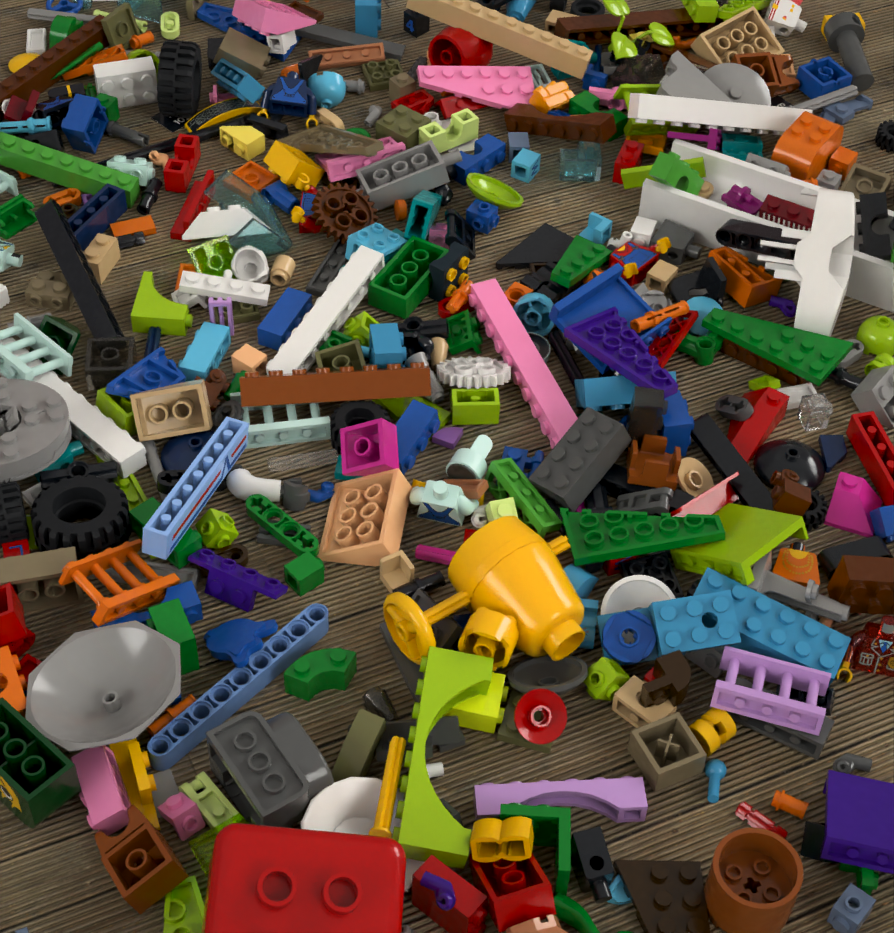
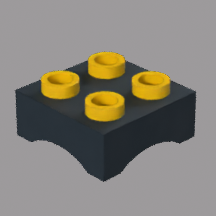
M454 241L445 256L429 264V271L433 280V285L428 295L429 298L440 302L452 296L453 291L460 287L463 280L467 279L468 281V264L470 261L468 258V247Z

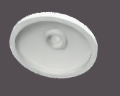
M632 575L617 581L610 587L603 598L600 615L647 608L652 602L676 598L672 591L660 580L646 575ZM624 631L621 635L624 638V642L627 644L631 642L633 644V634L629 631L626 634Z

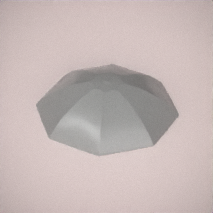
M136 620L75 632L29 674L25 719L48 740L68 752L135 739L181 694L180 644Z

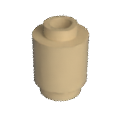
M287 255L277 256L269 273L270 281L279 287L289 283L296 266L295 261Z

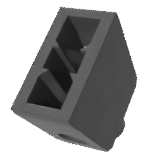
M667 219L649 244V246L655 245L659 239L668 237L672 246L668 248L665 254H659L658 261L661 259L675 265H681L687 256L698 260L702 252L701 247L693 245L695 234L692 231Z

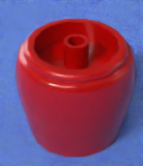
M450 25L446 26L431 40L428 48L431 66H487L493 55V43L476 37L469 31L454 28Z

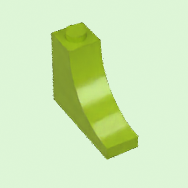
M144 271L130 315L133 332L148 333L149 328L153 326L155 328L159 327L162 335L186 336L188 327H192L193 316L189 314L188 305L170 301L160 295L154 287L153 272Z

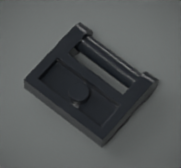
M447 209L445 211V220L447 221L445 243L450 246L455 241L468 247V258L471 261L476 258L475 230L456 210Z

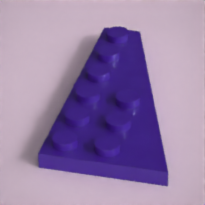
M616 307L564 328V336L659 401L677 393L678 384L666 369L658 365L659 360L649 354L647 345L634 329H629L626 319L618 315Z

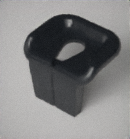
M712 256L706 259L701 270L672 279L668 290L675 303H678L681 300L687 302L693 298L689 295L690 290L706 288L707 293L703 296L715 300L722 307L727 278Z

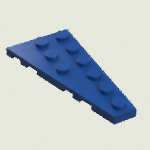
M204 2L198 9L197 18L226 33L229 27L268 46L266 36L252 30L251 27L245 26L244 23L238 22V18L232 15V8ZM296 36L297 43L292 45L286 54L269 53V55L284 62L302 37Z

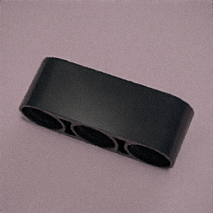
M872 536L826 548L818 554L817 561L827 578L831 580L843 555L893 558L880 536Z

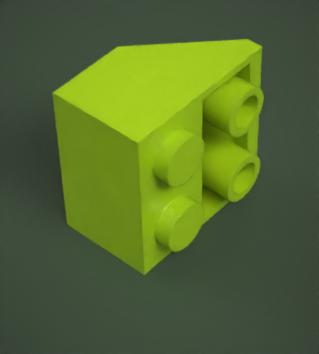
M498 388L449 389L452 425L499 424L500 399Z

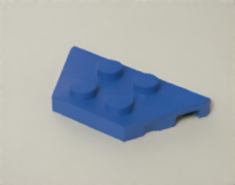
M160 346L108 383L105 392L130 398L131 394L185 382L186 376L176 367V363L172 359L168 360L166 358L165 349Z

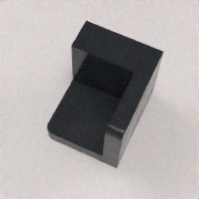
M806 821L801 855L821 862L839 863L820 858L821 847L825 837V823Z

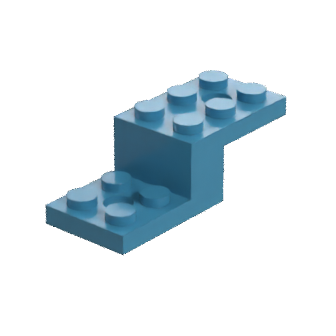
M731 590L652 602L647 608L634 610L644 614L651 621L654 634L656 635V643L652 652L639 663L655 661L656 658L680 650L684 656L687 652L741 643ZM616 613L596 616L601 647L603 628L608 619ZM705 614L713 615L716 619L715 627H705L702 623V616ZM602 647L603 657L612 659ZM619 663L620 666L631 665Z

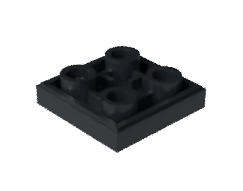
M666 551L619 563L618 568L622 579L632 575L650 576L663 582L672 591L675 598L684 597Z

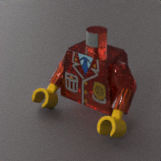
M886 615L882 617L880 624L868 622L863 630H858L850 636L852 639L843 657L842 665L835 676L837 680L839 679L840 672L845 670L847 671L845 682L851 681L853 675L849 669L850 664L851 669L894 677V617Z

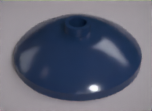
M208 430L171 437L161 451V464L164 471L187 470L215 431Z

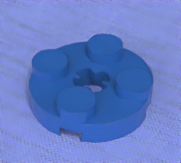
M627 610L612 615L602 631L603 649L612 659L622 664H638L650 655L656 643V635L654 634L651 621L644 614L634 610ZM628 630L634 633L633 638L636 641L633 644L631 642L629 644L624 642V638L621 636L624 631L626 634Z

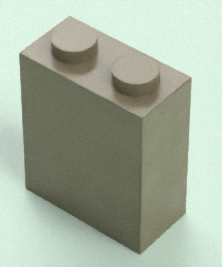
M229 27L213 62L217 64L223 58L247 72L256 80L257 77L262 78L271 58L268 55L271 48Z

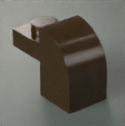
M680 650L656 658L653 670L655 679L642 685L640 701L646 708L651 705H660L669 699L675 707L687 695L691 679L690 665Z

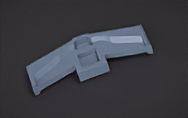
M861 94L853 100L843 103L837 102L823 107L819 117L843 125L854 118L855 112L863 109L870 110L873 100Z

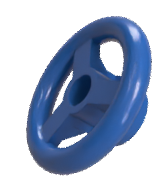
M54 0L46 1V9L53 11L78 13L83 6L82 0H76L77 3L61 0L54 7H51Z

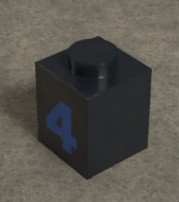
M410 9L404 11V31L415 38L429 31L430 17Z

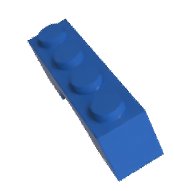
M192 580L167 588L165 598L161 603L179 598L189 624L203 619L201 601ZM96 610L90 611L91 617H93ZM132 612L99 627L134 620L146 625L145 620L149 619V612ZM93 622L94 628H98V626Z

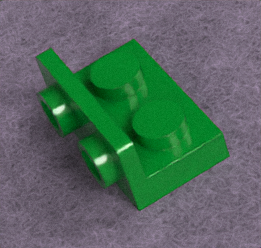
M467 309L445 318L448 320L449 338H447L448 350L452 355L473 347L477 354L482 353L481 344H483V339L478 331L481 326L476 316L473 317Z

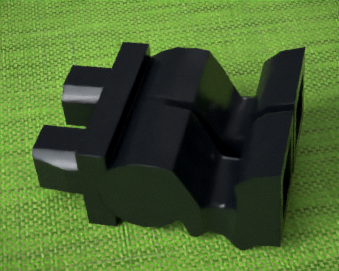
M549 261L545 267H541L536 273L526 274L520 280V284L533 289V292L546 295L555 304L577 290L583 284V279L570 288L550 280L551 273L557 264Z

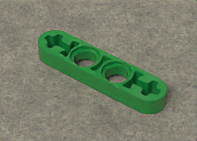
M253 494L246 499V513L251 519L298 557L309 551L316 558L319 554V542L313 534L265 496ZM270 517L280 518V520L276 523H270L267 521V519ZM288 530H294L297 532V534L292 537L284 535V533Z

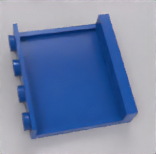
M616 263L555 303L549 314V319L564 333V328L616 307L618 315L626 319L627 326L631 329L630 322L633 319L642 317L646 312L654 310L621 277L624 268L619 263ZM670 316L654 328H648L637 334L649 347L655 338H662L670 330L669 325L673 318ZM573 343L602 375L609 370L614 371V369Z

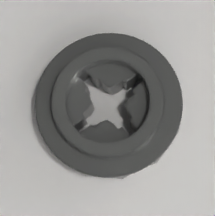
M230 400L220 405L212 416V430L216 431L226 416L242 421L241 415L244 413L241 404L235 400Z

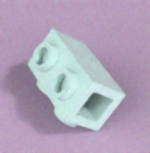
M115 155L114 158L107 161V167L139 177L140 186H148L150 179L155 177L153 162H147L146 158L136 157L134 160L126 159V156Z

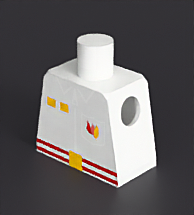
M770 1L764 21L767 26H774L775 34L788 37L794 29L803 33L807 26V22L799 19L802 11L801 7L793 1Z

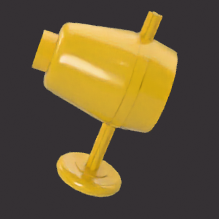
M503 516L489 522L473 533L452 557L448 567V578L456 590V594L424 612L411 597L402 592H394L387 595L383 603V613L387 629L393 641L409 660L420 665L422 655H428L429 646L436 647V640L431 625L465 606L471 613L476 612L479 607H486L489 610L510 615L516 619V626L519 631L516 647L530 657H540L548 654L553 661L566 658L580 646L586 635L585 631L580 627L584 618V605L556 555L570 548L571 545L568 543V538L561 535L547 543L544 538L516 516Z

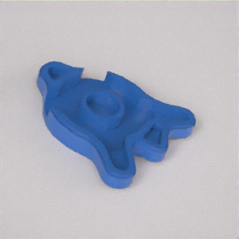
M243 618L234 619L209 630L204 635V640L211 656L219 660L232 661L235 667L243 668L249 663L250 655L263 648L262 638L277 632L278 625L274 619L259 622Z

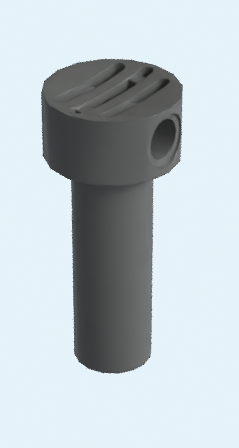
M852 12L836 14L827 21L824 27V34L829 48L834 52L840 53L846 71L853 75L851 85L857 86V91L867 90L873 85L874 77L861 45L865 36L861 21Z

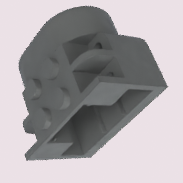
M247 711L206 732L211 771L247 824L293 828V824L303 819L310 800L324 788L334 783L332 773L322 753L300 722L289 712H282L266 721L260 713Z

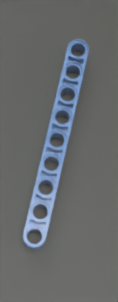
M319 603L308 606L267 640L261 650L250 655L247 666L243 668L235 667L155 734L147 744L152 768L157 771H164L175 765L206 738L207 731L224 723L323 638L329 631V612L327 607Z

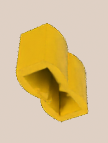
M515 816L503 821L496 818H483L475 821L470 838L472 859L488 863L498 861L501 858L509 861H522L530 858L534 842L532 819Z

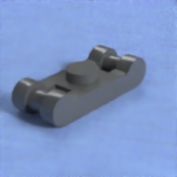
M660 487L619 495L616 500L617 508L615 510L647 512L648 515L669 513V501L672 500L674 492L668 487Z

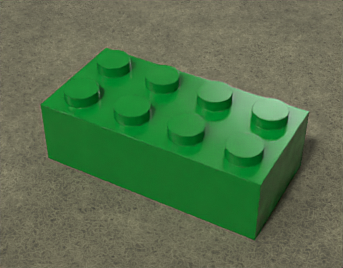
M412 235L368 284V304L400 318L407 319L432 288L433 280L429 271V264L445 256L449 249Z

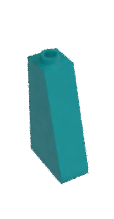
M422 190L413 198L403 238L410 239L413 235L426 240L429 230L438 215L442 195Z

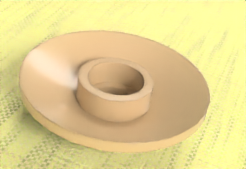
M691 457L681 460L677 480L684 492L696 497L714 486L710 472L700 461Z

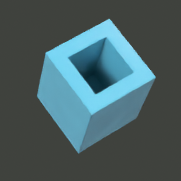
M522 148L512 160L511 177L529 183L540 170L541 154Z

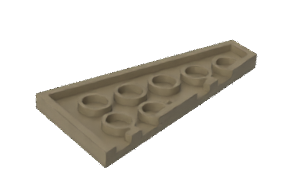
M323 123L277 140L303 152H317L318 154L333 153L372 157L377 155L378 151L384 149L383 141Z

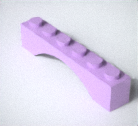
M624 776L613 779L597 777L592 780L567 779L565 781L551 782L540 780L530 783L514 781L509 784L483 783L481 785H474L473 804L475 821L483 818L499 819L501 804L512 802L533 806L547 804L551 807L575 806L602 814L616 823L645 821L648 809L643 777Z

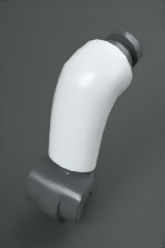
M235 464L228 472L226 478V485L229 491L236 498L246 500L253 494H261L271 502H280V497H283L282 505L291 511L304 510L306 503L310 501L309 488L302 484L301 477L288 479L281 485V480L255 477L241 465Z

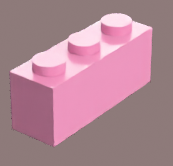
M104 745L85 749L71 757L72 762L75 764L82 790L79 792V796L89 812L86 818L90 827L98 831L101 829L109 836L127 826L129 823L127 808L131 806V802L114 752Z

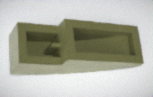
M361 708L359 709L332 770L334 782L349 777H365L376 755L375 749L387 728L385 718Z

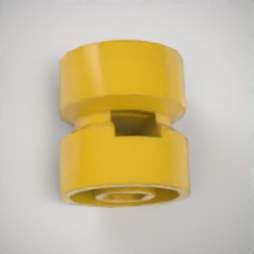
M714 707L703 714L700 719L689 725L690 730L706 752L707 757L720 748L721 744L723 745L735 736L737 732L736 725L731 716L725 710Z

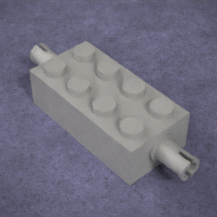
M432 140L355 170L360 184V188L356 189V191L363 190V196H370L367 201L375 203L372 208L382 210L393 205L395 200H405L419 194L422 190L428 191L450 182L446 167L463 161L461 153L456 149L441 155Z

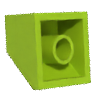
M106 387L97 390L95 406L99 408L101 413L107 418H112L115 424L120 429H125L130 436L138 434L130 398L108 394L105 392Z

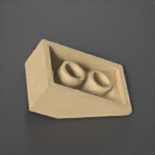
M204 379L181 382L130 395L139 442L208 431L213 426Z

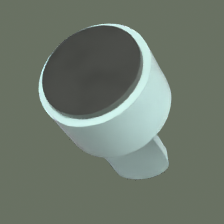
M479 435L470 449H458L446 466V473L449 479H482L487 470L485 458L492 449V440L486 435Z

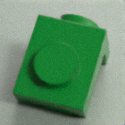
M839 862L840 871L856 873V886L868 895H871L872 890H877L878 872Z

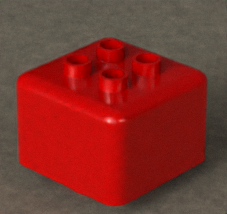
M244 823L229 824L220 830L214 842L209 865L202 933H401L406 872L405 851L399 842L389 837Z

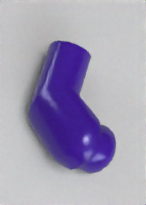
M771 295L769 306L780 308L786 317H794L796 315L797 307L792 300Z
M426 871L422 876L420 885L434 891L436 905L440 909L445 911L452 909L455 905L456 897L451 882Z

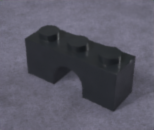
M886 192L859 195L860 202H856V213L861 215V223H857L858 236H863V243L859 244V252L882 260H891L889 234L879 235L872 230V225L875 221L888 218Z

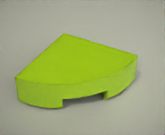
M767 374L748 381L749 389L751 390L766 387L773 389L781 388L780 380Z

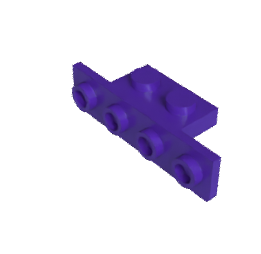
M200 549L188 556V561L209 570L204 593L246 612L254 608L257 592L276 600L288 590V586L281 584L279 580L268 578L259 574L255 569L245 568L236 564V561L218 556L210 549Z

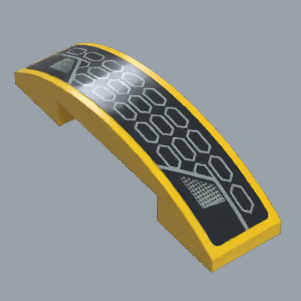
M239 98L223 100L198 112L185 123V128L190 133L241 114L258 113L262 111V108L258 101L252 104L248 100L244 103Z

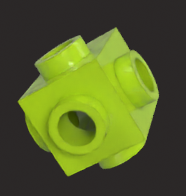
M363 311L356 317H351L346 321L343 334L352 337V341L359 339L360 345L368 347L370 324L380 323Z
M212 508L195 524L202 537V543L209 549H220L231 545L239 535L234 526L235 522L228 513Z
M601 657L588 668V676L583 682L587 686L586 691L591 697L596 700L611 701L614 694L630 677L617 661Z

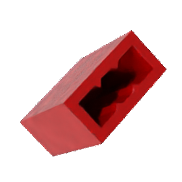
M431 855L412 875V904L448 933H484L487 926L485 920L488 914V897L435 856ZM426 871L451 882L456 897V902L452 909L447 911L440 909L436 905L434 891L420 885L422 876Z

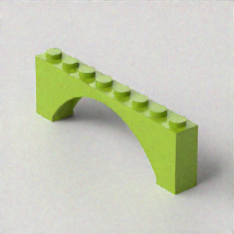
M429 646L427 656L422 655L419 672H424L423 679L418 678L415 695L420 696L419 702H414L411 718L416 719L415 726H410L407 741L412 743L411 751L406 750L403 767L408 768L407 776L402 775L399 792L404 793L403 801L398 800L395 818L400 819L399 827L394 826L392 839L399 842L403 847L406 859L425 862L433 855L446 866L460 869L465 867L469 854L472 829L464 828L454 819L435 793L426 768L425 746L430 732L448 711L471 697L479 694L487 695L491 683L494 658Z

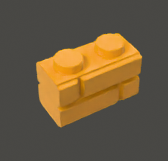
M552 81L544 88L539 86L533 90L529 103L538 111L548 114V111L564 110L568 108L570 99L575 95L569 90V86L565 81L557 83Z

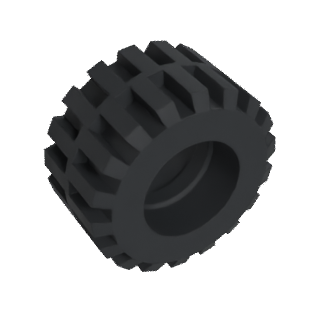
M351 400L348 404H341V408L337 407L334 410V414L331 415L330 432L332 448H335V452L338 455L341 454V428L379 418L390 422L388 412L382 410L381 405H375L373 401Z
M16 481L0 484V548H2L3 543L28 539L29 541L30 538L20 487Z

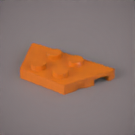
M119 44L97 52V54L83 61L62 76L65 81L84 74L90 76L94 74V64L128 60V56L123 45Z

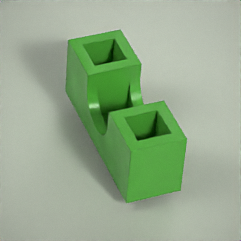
M660 151L649 175L659 183L698 195L704 183V180L698 176L699 172L689 168L690 164L680 160L681 157L671 151L668 154Z

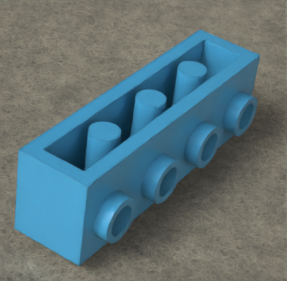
M223 58L220 59L210 72L218 79L216 83L241 99L244 103L248 100L254 104L263 95L265 87L247 72Z

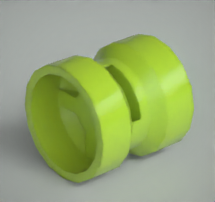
M880 353L865 366V375L867 376L873 369L894 365V358L888 353Z

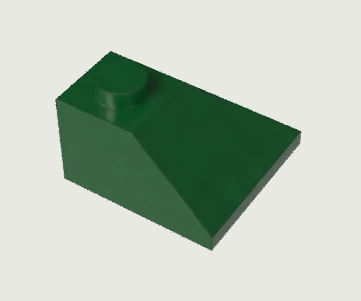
M50 315L44 316L39 327L41 332L72 356L81 336L78 327L62 318ZM44 357L39 358L42 363L48 362ZM59 369L52 370L57 374L63 376V373Z

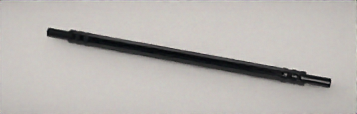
M268 109L267 114L269 115V117L271 115H274V113H269ZM252 112L187 133V135L199 136V141L202 142L220 136L219 128L221 126L253 125L248 119L252 114L257 115V113ZM178 137L123 154V156L130 160H134L136 157L146 158L147 160L151 151L155 150L158 153L164 154L174 151V145ZM110 159L98 162L97 164L107 167V161ZM51 182L53 188L61 186L59 184Z

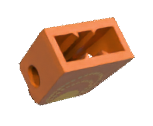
M800 542L792 543L790 549H780L772 571L773 573L804 587H807L809 579L814 580L815 584L820 585L817 555L805 552V546Z

